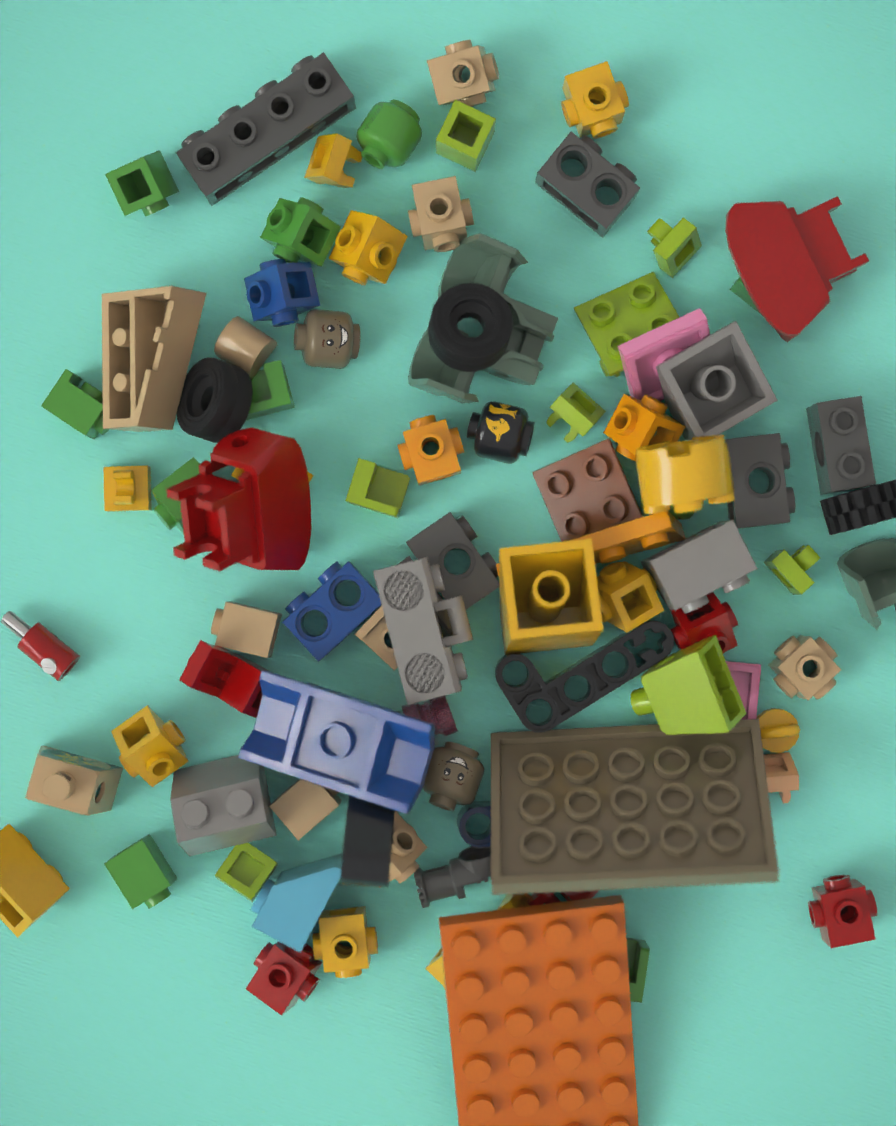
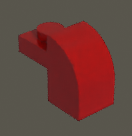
M200 640L194 653L190 656L179 681L190 688L220 698L241 713L257 718L262 699L259 678L261 671L267 669L232 650Z

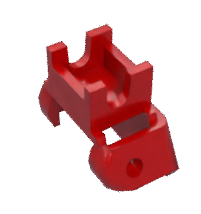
M838 196L797 215L794 207L787 208L782 201L735 203L726 214L725 231L728 247L739 276L758 311L786 342L796 337L829 304L828 292L833 289L832 283L857 271V268L869 262L866 253L851 260L830 217V212L836 210L842 204Z
M252 427L237 430L228 434L216 444L212 453H210L211 462L205 460L199 465L200 474L166 489L167 497L180 501L185 542L173 548L175 557L186 560L202 552H211L202 557L203 566L219 572L235 563L258 570H299L305 563L311 537L310 487L302 449L294 438ZM228 465L244 470L238 477L239 483L214 476L213 472Z

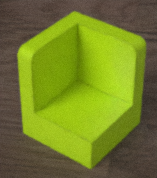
M359 458L345 501L398 519L410 478L408 475L377 466L376 463Z

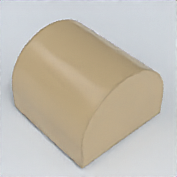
M237 316L220 333L214 347V352L223 361L245 370L250 379H253L278 344L276 340Z

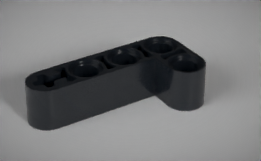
M646 621L628 633L624 632L545 682L533 663L522 654L504 655L498 660L495 667V678L524 726L533 732L543 733L556 727L665 659L673 649L674 637L667 625L659 621ZM646 630L651 633H660L662 637L657 641L659 649L654 651L651 648H644L637 652L636 655L642 661L636 664L634 655L624 646V643L629 640L630 646L637 647L645 642L646 636L644 632ZM611 652H620L625 659V668L617 676L606 675L602 668L604 657ZM512 661H520L527 668L525 681L517 686L507 684L502 677L504 667ZM575 675L583 676L588 683L586 695L578 700L568 698L564 692L566 681ZM536 699L547 701L551 707L549 717L541 723H534L526 716L528 704Z
M349 795L342 854L341 885L389 887L395 810Z

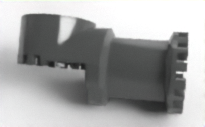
M471 846L460 852L458 858L451 859L449 865L422 871L419 867L414 872V878L417 881L415 882L416 886L419 888L417 892L420 893L419 899L422 907H429L432 901L457 896L459 899L466 898L464 885L476 882L478 884L481 881L487 882V877H491V847Z

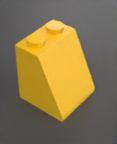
M592 538L499 548L500 619L505 655L593 646L603 631Z

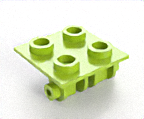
M654 272L574 307L575 313L601 359L599 363L606 377L613 375L618 377L620 372L624 371L618 350L619 345L679 318Z

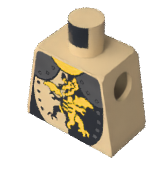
M42 745L37 754L25 798L82 815H93L111 811L123 767ZM101 784V788H100L99 795H98V797H96L95 795H96L97 789H98L99 785Z

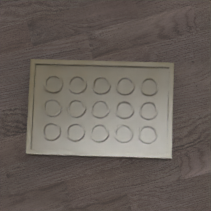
M759 719L740 720L730 732L667 735L661 731L659 724L555 729L543 733L533 731L491 733V886L493 895L778 882L779 869Z

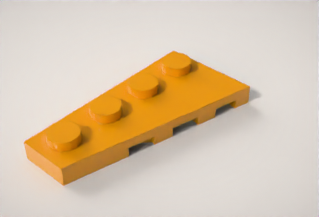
M664 511L572 540L592 538L595 564L614 562L627 555L680 542L686 539L682 524L669 511ZM497 563L496 568L499 575V563Z

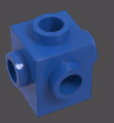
M285 259L270 260L259 265L261 271L244 278L253 322L272 320L273 327L286 326L298 322L299 314L320 306L311 262L286 263Z

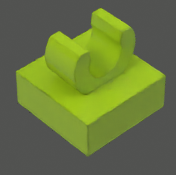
M684 217L673 229L659 218L647 231L653 237L651 243L655 246L653 251L659 268L672 278L702 246L697 227Z
M573 382L550 406L554 412L548 417L546 424L551 427L558 419L566 421L571 427L568 434L564 437V440L568 443L574 440L578 434L583 437L606 411Z
M803 545L791 556L785 549L776 550L764 563L793 595H802L815 583L805 571L813 566L820 557L809 545Z
M249 843L235 845L216 872L215 877L253 902L278 866V862Z

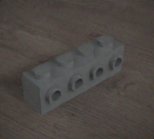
M324 52L316 58L312 55L303 58L293 66L291 75L279 83L276 80L266 83L257 90L254 100L242 108L239 105L229 108L218 118L219 123L207 132L203 130L196 131L182 142L181 146L183 148L177 151L176 154L211 206L356 109L353 94Z

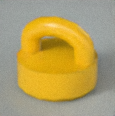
M770 708L757 716L756 719H759L762 747L774 753H782L788 751L796 744L799 738L800 727L796 718L791 713L780 708Z

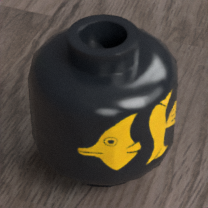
M490 401L485 404L481 414L472 413L467 438L475 440L474 450L477 456L512 464L519 459L520 455L527 456L535 422L528 421V412L524 408Z

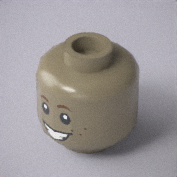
M313 309L307 313L304 324L296 323L294 350L302 351L303 360L308 366L343 369L351 359H357L360 348V326L353 323L348 313Z
M448 741L444 747L434 748L422 788L431 795L429 803L448 811H454L456 804L470 805L473 803L485 770L483 764L477 759L479 756L478 752L464 745Z

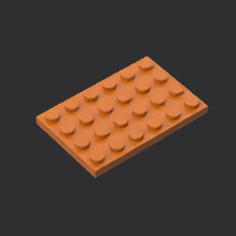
M621 895L438 917L458 1126H639L625 908Z

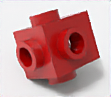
M714 592L706 595L709 600L707 604L689 613L684 614L682 608L677 610L670 609L676 625L670 630L679 650L716 635L723 654L738 646L732 629L738 626L737 619L726 601L721 603Z
M850 875L830 876L823 879L824 885L812 887L814 900L808 901L810 919L814 928L820 927L822 940L830 948L876 940L871 917L877 916V906L870 889L866 890L865 886L856 879L850 880Z
M269 942L254 961V965L259 969L247 985L246 990L282 1016L295 1006L299 998L304 1002L308 999L320 981L315 976V973L323 962L315 960L313 949L307 943H305L302 951L298 952L281 942H277L274 945Z

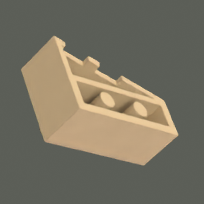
M165 286L102 294L103 429L133 432L173 430L206 293L176 286Z

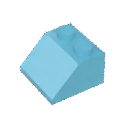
M342 853L284 870L276 882L268 879L250 909L258 914L251 927L301 952L341 877Z

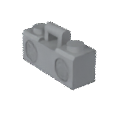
M429 557L373 571L407 705L460 692L462 690L460 681L468 679L462 652L453 654L451 646L473 640L462 595L442 601L439 600L438 592L444 591L445 585L439 564L431 566ZM447 609L453 635L443 637L437 611Z

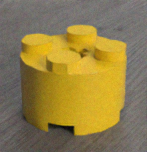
M724 435L692 437V440L672 443L670 441L639 447L635 450L637 457L635 461L645 514L671 510L670 505L673 504L675 513H685L703 509L702 501L708 499V504H720L735 500L728 445L725 444Z

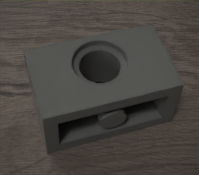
M856 396L819 402L806 408L820 495L876 485L862 397Z
M780 433L726 439L725 444L728 445L735 498L734 501L727 502L729 520L734 521L737 529L789 523L790 514L795 513V496L793 488L786 487L784 470L790 468V453L787 443H781ZM755 469L763 471L769 479V487L763 494L756 493L749 485V476Z
M449 512L406 543L417 559L429 557L431 566L439 564L445 585V590L440 593L445 599L462 595L465 609L467 610L499 587V582L496 579L499 576L496 568L497 563L489 552L480 556L471 543L478 536L465 517L462 515L455 519L451 512ZM461 549L468 554L470 566L465 573L454 575L446 570L444 558L449 551Z

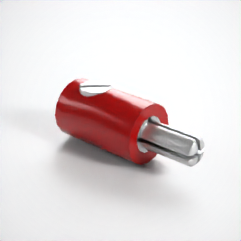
M8 611L2 617L1 623L21 639L17 648L57 681L62 680L78 662L80 655L40 622L30 627L12 611Z

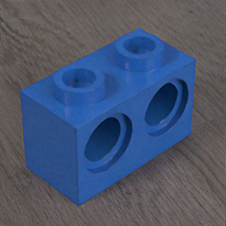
M336 561L318 578L322 584L318 590L310 597L305 591L302 592L285 608L290 615L282 623L318 662L326 657L382 605L379 592L349 561L343 567ZM345 580H352L357 583L361 591L358 602L352 606L341 604L336 597L338 585ZM312 610L322 612L327 618V628L320 636H313L304 628V618Z

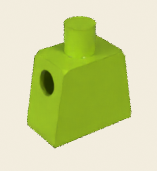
M716 635L675 652L650 667L641 676L643 688L633 690L630 697L634 712L639 716L654 713L661 731L667 735L730 732L747 714Z

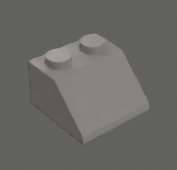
M736 321L729 323L656 366L665 403L672 417L686 426L682 433L685 440H692V437L719 435L778 401Z
M733 520L717 522L640 561L643 568L653 577L657 590L668 608L671 610L682 608L684 614L707 604L709 600L706 595L721 587L725 593H728L750 582L747 574L758 569Z
M239 755L177 769L174 772L170 801L177 843L189 856L277 836L273 812L269 807L271 801L264 766L238 758Z

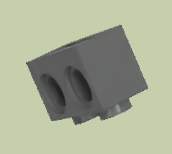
M571 131L537 172L535 183L603 238L636 198L640 187L635 184L637 178L628 168L620 163H616L613 166L601 156L603 151L596 142L585 135L579 138ZM576 159L582 163L585 172L580 176L571 177L563 172L561 164L565 160ZM601 187H611L617 192L619 201L613 205L602 204L597 199L595 191Z

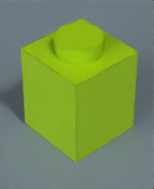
M455 99L436 138V153L476 172L494 135L496 118Z

